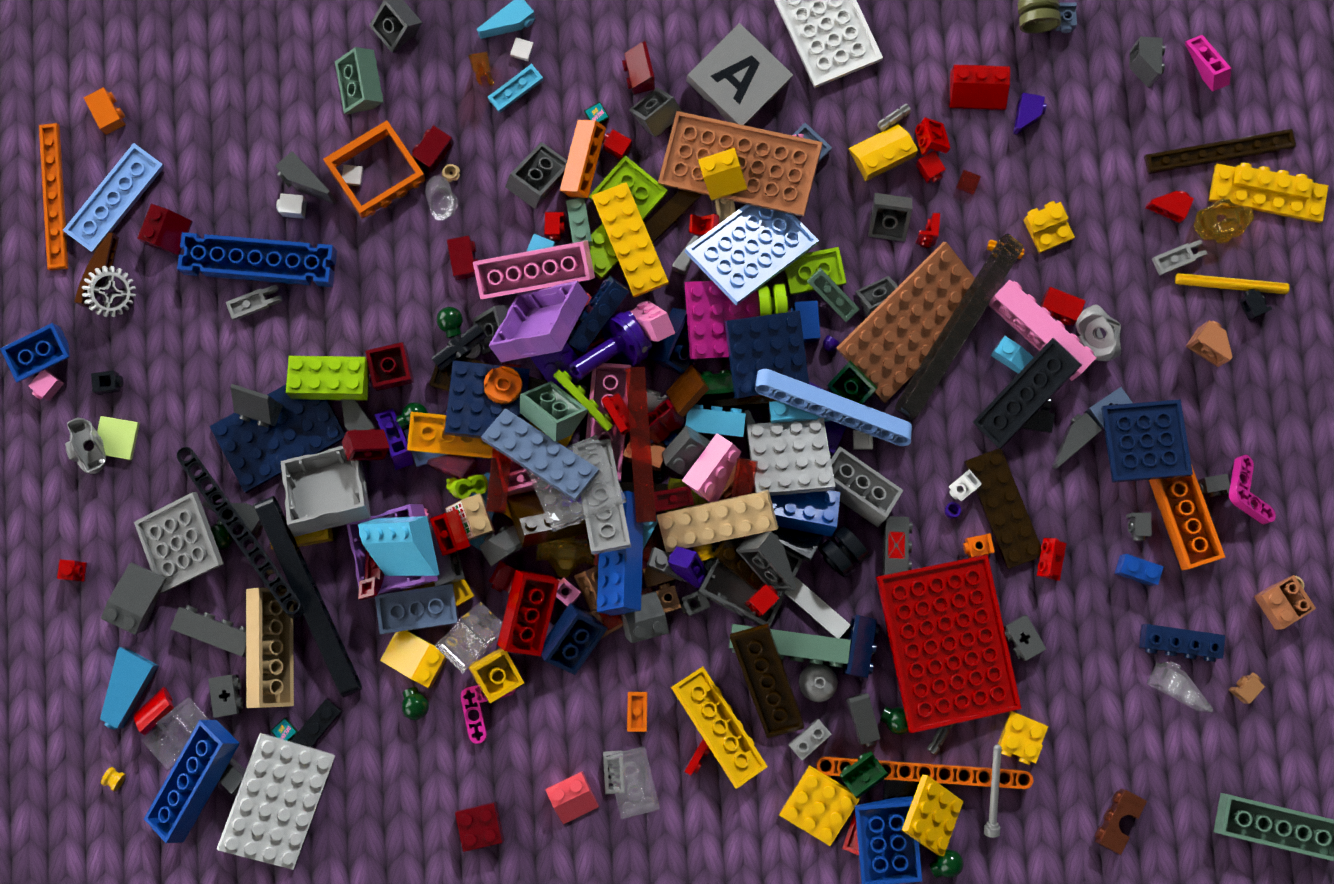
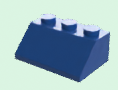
M54 323L0 348L16 383L70 357L68 341L61 327Z

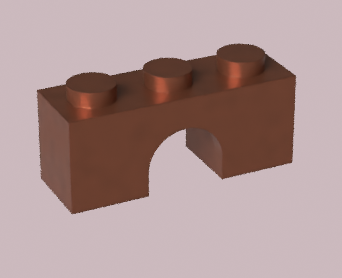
M1120 788L1112 798L1114 803L1111 809H1107L1104 814L1105 821L1102 827L1100 826L1095 833V842L1121 855L1130 837L1121 832L1119 821L1125 815L1139 819L1147 801Z

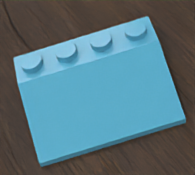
M427 516L375 518L358 524L359 536L363 546L385 576L440 575Z

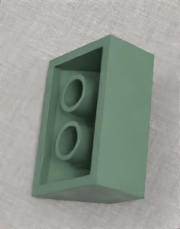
M354 47L335 61L344 114L372 110L383 103L377 61L372 49Z
M552 381L520 394V414L555 442L572 435L587 414L588 409Z

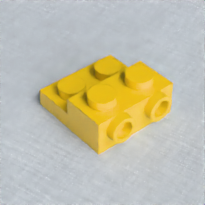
M1051 201L1045 204V208L1040 211L1038 208L1032 209L1027 212L1028 216L1023 220L1039 254L1075 238L1067 222L1069 218L1061 202L1055 203V201Z
M1010 711L998 744L1002 747L1001 754L1012 757V755L1020 757L1019 761L1030 765L1031 762L1036 764L1043 747L1042 742L1048 726Z

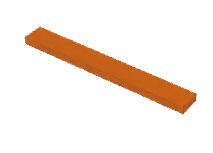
M58 123L39 125L47 269L52 271L68 269L67 237L63 231L66 227L60 125Z

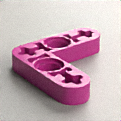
M1248 455L1237 457L1234 460L1229 489L1230 501L1261 524L1273 522L1276 518L1274 509L1250 492L1254 468L1253 460Z
M478 685L467 687L461 692V702L468 736L475 744L482 743L487 738L481 702L488 700ZM515 688L514 690L510 691V693H507L500 698L513 695L516 692L517 688ZM469 690L475 694L472 702L473 704L477 702L478 707L474 706L467 709L466 705H470V701L465 699V695L468 694ZM471 710L479 712L478 720L472 721L469 719V712ZM481 722L482 726H478V731L483 732L480 740L477 737H473L476 729L475 727L471 728L470 724Z

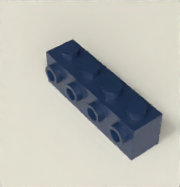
M611 276L604 280L600 290L590 299L589 305L579 316L567 342L584 353L629 292L628 289Z
M1151 624L1141 625L1139 648H1144L1147 653L1157 654V651H1165V655L1175 657L1179 653L1184 654V658L1196 659L1197 656L1204 657V661L1209 662L1223 659L1225 635Z

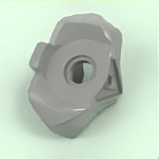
M1095 304L1084 309L1075 325L1080 335L1078 336L1079 342L1094 352L1095 360L1110 361L1120 356L1121 324L1110 317L1099 305ZM1099 328H1103L1106 331L1105 338H1103Z
M78 417L69 421L67 426L70 432V441L65 443L69 459L77 462L86 473L96 474L100 472L106 463V454L103 440L98 435L97 430L90 421ZM93 441L94 448L91 451H86L84 449L85 442Z

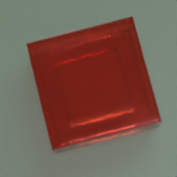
M963 170L956 188L973 195L981 176Z

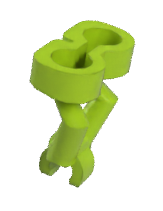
M477 474L469 476L467 479L459 480L455 477L446 479L448 492L458 499L468 498L471 493L483 494L488 488V481L485 475Z

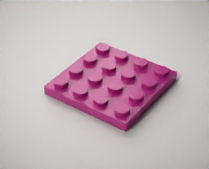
M713 281L685 282L690 359L729 357L724 321L760 316L758 291L756 290L738 305H735Z

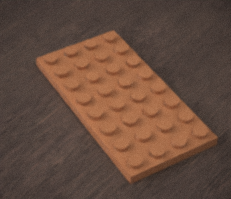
M676 111L658 184L709 196L698 159L735 148L747 190L722 197L721 199L804 217L823 142Z
M943 242L836 349L847 362L851 361L877 387L874 394L881 402L886 403L990 297L949 244Z

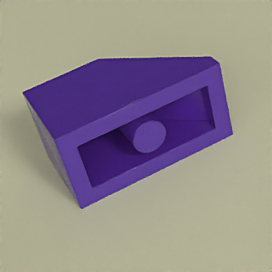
M1022 93L1018 101L1013 134H1019L1038 121L1041 115L1045 114L1047 104L1044 103L1045 96Z
M676 546L673 553L670 554L668 564L672 571L694 587L699 588L707 574V570L697 552Z

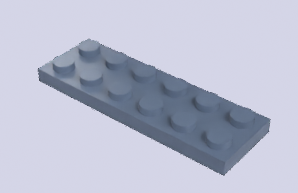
M506 408L481 436L482 441L575 502L599 473L597 467L560 443L555 442L549 436Z

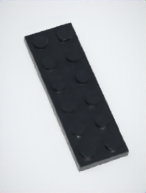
M1052 338L983 410L973 423L999 449H1002L1082 364L1055 338Z

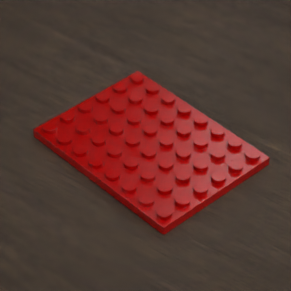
M988 554L876 577L909 733L1022 709Z

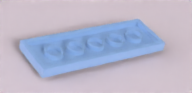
M133 143L63 231L89 251L95 253L109 232L112 233L165 166Z

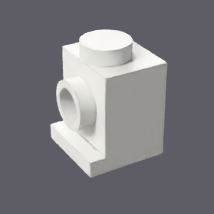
M969 469L949 486L951 489L949 492L954 499L962 501L982 483Z

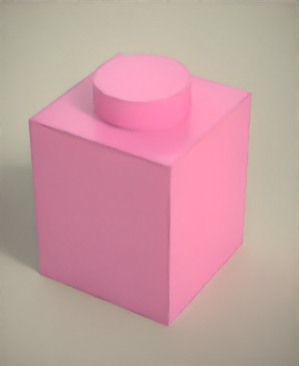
M45 369L28 386L33 390L32 394L40 400L44 398L50 401L63 386L64 382Z

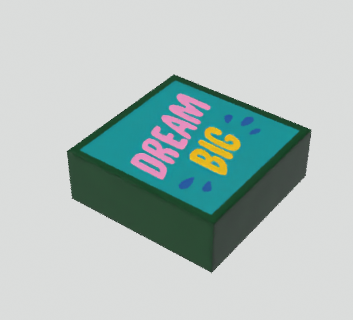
M601 102L584 110L588 120H596L600 124L609 120V116Z
M287 717L283 718L270 730L276 738L287 741L291 740L298 733V730Z

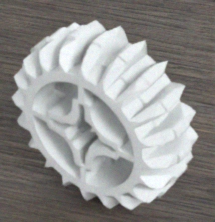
M102 266V272L99 268H95L97 275L90 272L88 275L92 279H84L86 283H89L88 286H82V289L88 290V293H83L82 296L89 297L84 302L85 304L92 303L89 307L90 310H94L97 307L96 314L98 315L102 311L104 317L108 316L109 311L112 317L116 316V311L122 315L123 311L121 308L129 310L126 303H134L132 300H129V297L136 296V294L130 293V290H134L136 287L129 286L133 279L126 280L129 274L125 272L121 275V268H118L116 272L114 266H110L109 271L107 266ZM108 276L103 286H95L99 279ZM114 277L120 280L124 291L118 290L115 287ZM109 286H111L110 289L118 293H110L107 296V293L100 291V289H109ZM94 292L100 293L103 296L104 306L97 302ZM116 296H123L118 304L110 307V303H112Z

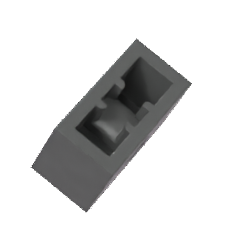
M1022 615L1004 625L1006 639L1008 642H1012L1015 647L1013 652L1018 659L1021 658L1022 661H1027L1046 650L1045 645L1027 615ZM1025 635L1026 639L1024 642H1020L1021 636Z
M237 675L209 678L213 718L241 714L244 703L239 695L241 682ZM230 693V697L224 698L225 694Z

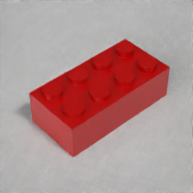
M515 570L497 643L501 649L507 652L541 657L559 580L551 575Z

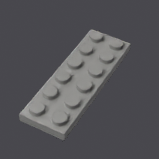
M611 439L572 446L575 454L599 469L598 475L581 495L591 554L631 548Z

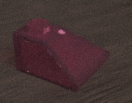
M448 454L429 459L427 464L433 470L459 480L472 476L477 462L472 456Z

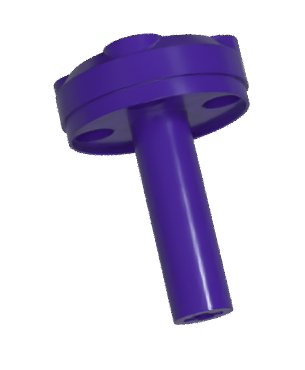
M630 311L624 313L615 312L602 328L605 342L572 362L569 367L572 374L580 379L614 356L622 364L634 366L647 358L648 350L652 348V343Z

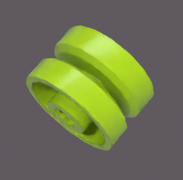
M774 284L772 297L767 285L758 288L760 316L788 312V300L784 284Z

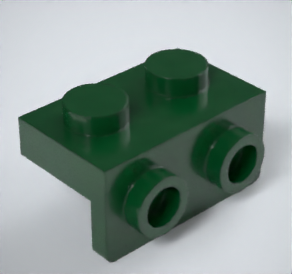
M872 751L862 754L856 763L846 766L840 774L842 781L856 799L888 776V773L875 758Z

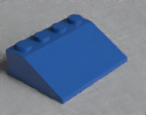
M912 796L890 798L855 806L862 884L922 882L919 842L902 831L913 801Z

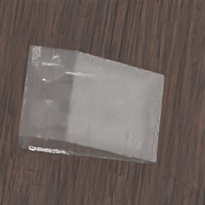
M1165 661L1164 663H1156L1147 681V685L1198 712L1212 713L1213 708L1187 673L1180 670V665L1171 661L1169 663Z
M645 746L606 756L621 819L660 810Z

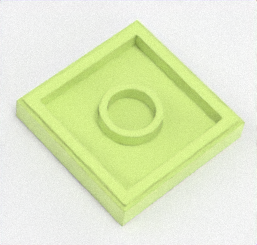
M100 416L97 432L103 440L106 456L132 460L140 423Z

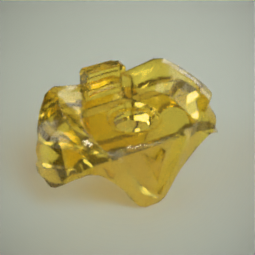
M1223 198L1197 212L1194 228L1204 240L1216 239L1217 243H1227L1232 237H1238L1244 233L1247 226L1254 220L1253 211L1249 207L1236 205L1230 199ZM1217 215H1224L1227 219L1218 222Z
M574 536L541 543L537 546L536 561L542 559L548 561L558 576L562 578L568 577L581 563H588L592 566L595 563V555L591 554L588 539L575 540Z

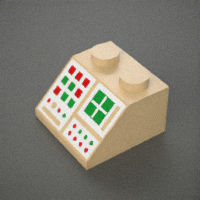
M480 493L462 499L445 508L446 512L458 509L469 541L495 532L485 501Z

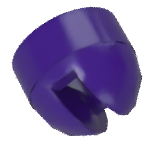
M829 335L823 341V346L827 351H834L840 344Z
M950 502L945 507V515L948 518L958 517L961 513L960 505L956 502Z

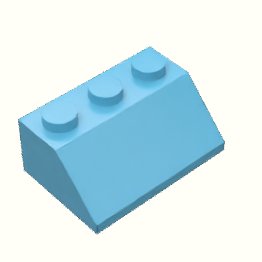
M695 404L687 413L686 425L700 433L743 437L746 413H742V409L730 408V411H722L723 407L711 406V410L703 409V405Z

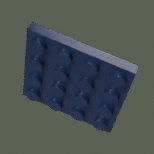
M800 311L724 321L734 398L761 395L755 391L757 373L761 369H769L809 384Z
M453 361L444 435L481 438L505 408L525 421V417L520 414V395L509 404H499L490 400L484 391L485 376L490 370L499 368V365ZM510 367L520 375L523 384L521 394L527 392L530 369Z
M1181 399L1102 406L1101 411L1112 483L1193 475Z

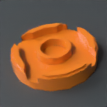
M500 366L490 370L485 376L484 391L493 402L509 404L515 401L521 394L522 380L514 369Z

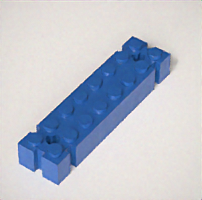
M184 232L181 235L180 248L184 250V255H179L177 270L183 275L199 276L200 271L206 277L311 285V281H314L318 286L333 287L335 272L331 269V265H336L337 250L333 245L317 244V248H314L310 243L208 234H204V239H202L196 233Z

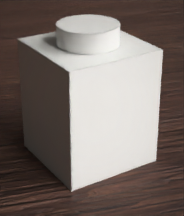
M281 193L280 199L277 200L276 208L282 217L305 219L307 206L305 197L303 195Z

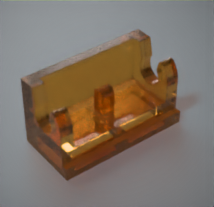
M482 52L469 55L478 84H482V76H487L489 85H494L488 53Z

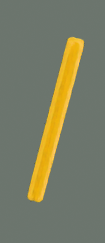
M1177 273L1175 276V284L1243 291L1255 289V291L1259 290L1260 292L1288 294L1290 290L1288 283Z

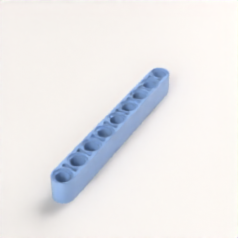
M761 369L757 373L755 391L761 395L898 446H908L911 443L912 424L908 421L769 369Z

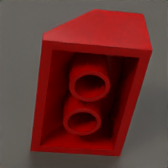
M954 64L950 72V108L1006 110L1010 88V66Z

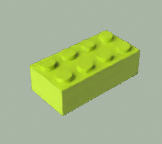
M289 356L286 394L291 399L367 400L369 366L366 357Z

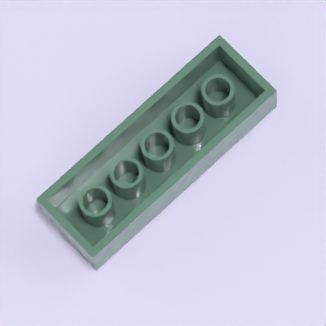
M732 624L730 634L753 627ZM770 629L781 659H784V656L791 657L790 661L797 662L810 659V663L822 665L823 661L829 662V666L843 667V664H848L851 640ZM729 639L728 648L732 649V653H735L731 639Z
M1220 794L1213 832L1334 861V819L1229 794Z

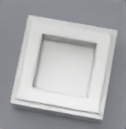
M516 37L510 53L511 57L529 61L534 42Z
M344 165L342 178L346 184L361 186L363 167Z
M853 430V450H872L873 436Z

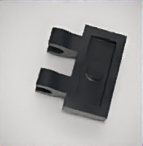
M1049 399L1040 408V411H1037L1021 429L1052 433L1055 415L1054 413H1049L1052 399Z

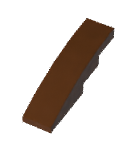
M109 232L89 261L79 283L74 300L76 304L83 307L89 306V304L84 302L89 297L82 296L83 293H88V290L82 289V286L89 285L84 279H92L88 274L92 272L94 275H97L95 268H99L102 272V266H107L108 271L110 266H113L119 237L114 233ZM102 278L97 281L95 286H101Z

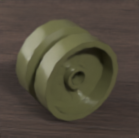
M1019 0L1017 3L1018 14L1020 15L1019 29L1022 32L1034 34L1056 29L1061 25V15L1058 11L1060 6L1059 0Z

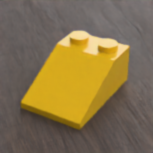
M410 631L395 632L380 661L427 688H432L450 653Z

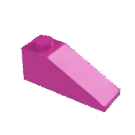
M1203 35L1185 41V45L1202 80L1212 92L1230 85L1231 67Z

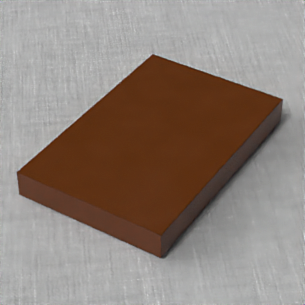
M691 364L666 393L677 413L683 417L709 388L697 368Z

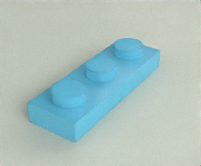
M530 64L490 94L488 100L501 113L542 82L543 77L533 64Z

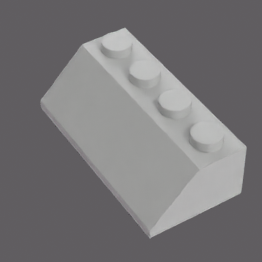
M839 446L831 457L835 481V490L832 491L840 492V502L876 527H879L888 517L903 490Z

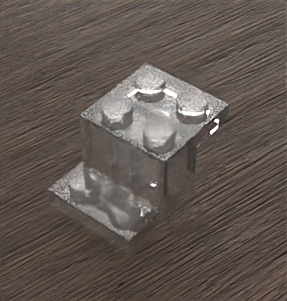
M480 602L462 616L450 632L436 643L435 647L464 673L499 638L502 621Z
M188 696L156 723L157 728L141 741L168 771L174 766L199 720L209 719Z

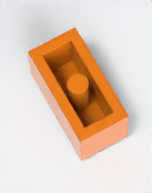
M103 87L83 97L99 129L105 135L126 125L123 120L125 115L120 107L117 108L115 104L117 99L112 92H108Z

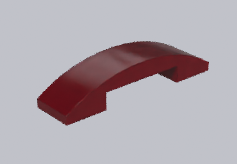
M367 550L365 578L359 581V600L377 596L384 579V573Z

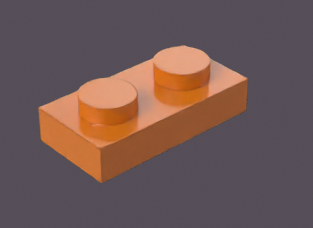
M628 692L627 732H647V692Z

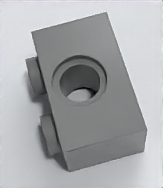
M816 719L795 737L788 746L803 761L832 734L819 719Z

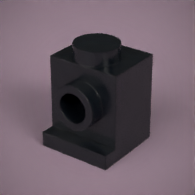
M1251 289L1243 293L1244 297L1239 300L1248 320H1252L1272 310L1271 306H1266V299L1259 290Z
M114 370L91 373L92 392L98 395L120 392V387L124 385L123 377Z

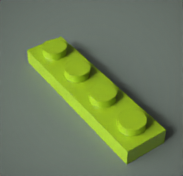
M558 370L553 375L576 401L588 409L587 412L606 432L613 427L611 424L613 420L606 413L602 415L599 412V405L593 399L588 400L584 396L586 392L581 386H575L571 382L572 377L566 371L561 372Z

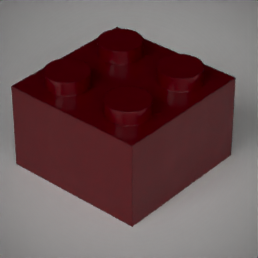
M403 342L365 351L372 385L376 391L414 383L407 347Z
M496 801L455 812L463 852L505 841Z

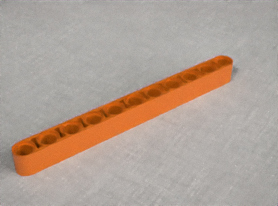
M823 756L816 761V769L828 776H840L842 773L840 770L841 763L848 762L850 765H853L858 759ZM824 760L830 762V768L827 771H822L820 768V764ZM878 760L881 765L887 764L889 767L888 776L884 778L885 780L920 782L919 771L921 768L926 767L929 772L928 776L938 783L991 787L992 768ZM902 766H907L909 769V773L905 777H902L899 773ZM945 768L948 771V776L945 779H941L939 772ZM1000 768V774L1005 773L1007 780L1002 784L999 782V787L1028 789L1032 786L1034 780L1029 772ZM962 770H966L968 773V777L964 781H961L959 778V773ZM982 771H985L988 776L984 782L979 780V774ZM1025 774L1027 781L1021 785L1018 781L1019 776Z

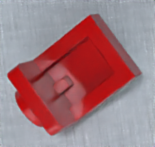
M694 214L690 215L689 233L702 237L719 224V215L711 214L701 217Z

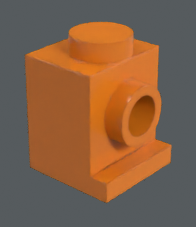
M991 533L964 539L963 550L965 554H968V558L995 552ZM977 542L981 543V549L976 548Z

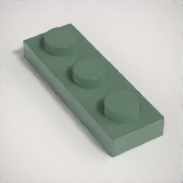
M585 198L567 200L566 204L573 243L588 240L589 246H593Z
M821 268L807 280L845 322L860 310Z

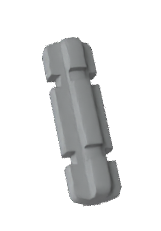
M904 104L900 109L895 110L886 116L885 119L880 120L877 125L881 131H885L889 128V125H894L903 119L904 116L909 115L912 110L908 104Z

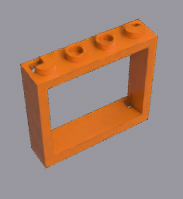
M387 120L323 159L326 167L361 219L369 215L373 216L376 210L389 206L394 199L404 197L410 189L418 188L419 184L425 181L424 173ZM390 135L415 173L361 206L336 167Z

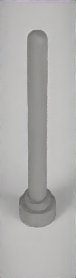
M996 744L993 748L989 821L984 825V835L992 838L1000 836L997 811L1002 747L999 744Z

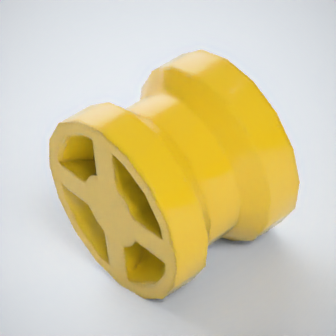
M712 543L693 547L701 561L714 558V552L711 549Z
M110 767L103 775L101 784L103 786L108 785L115 792L123 784L126 774L123 772L118 773L116 768Z

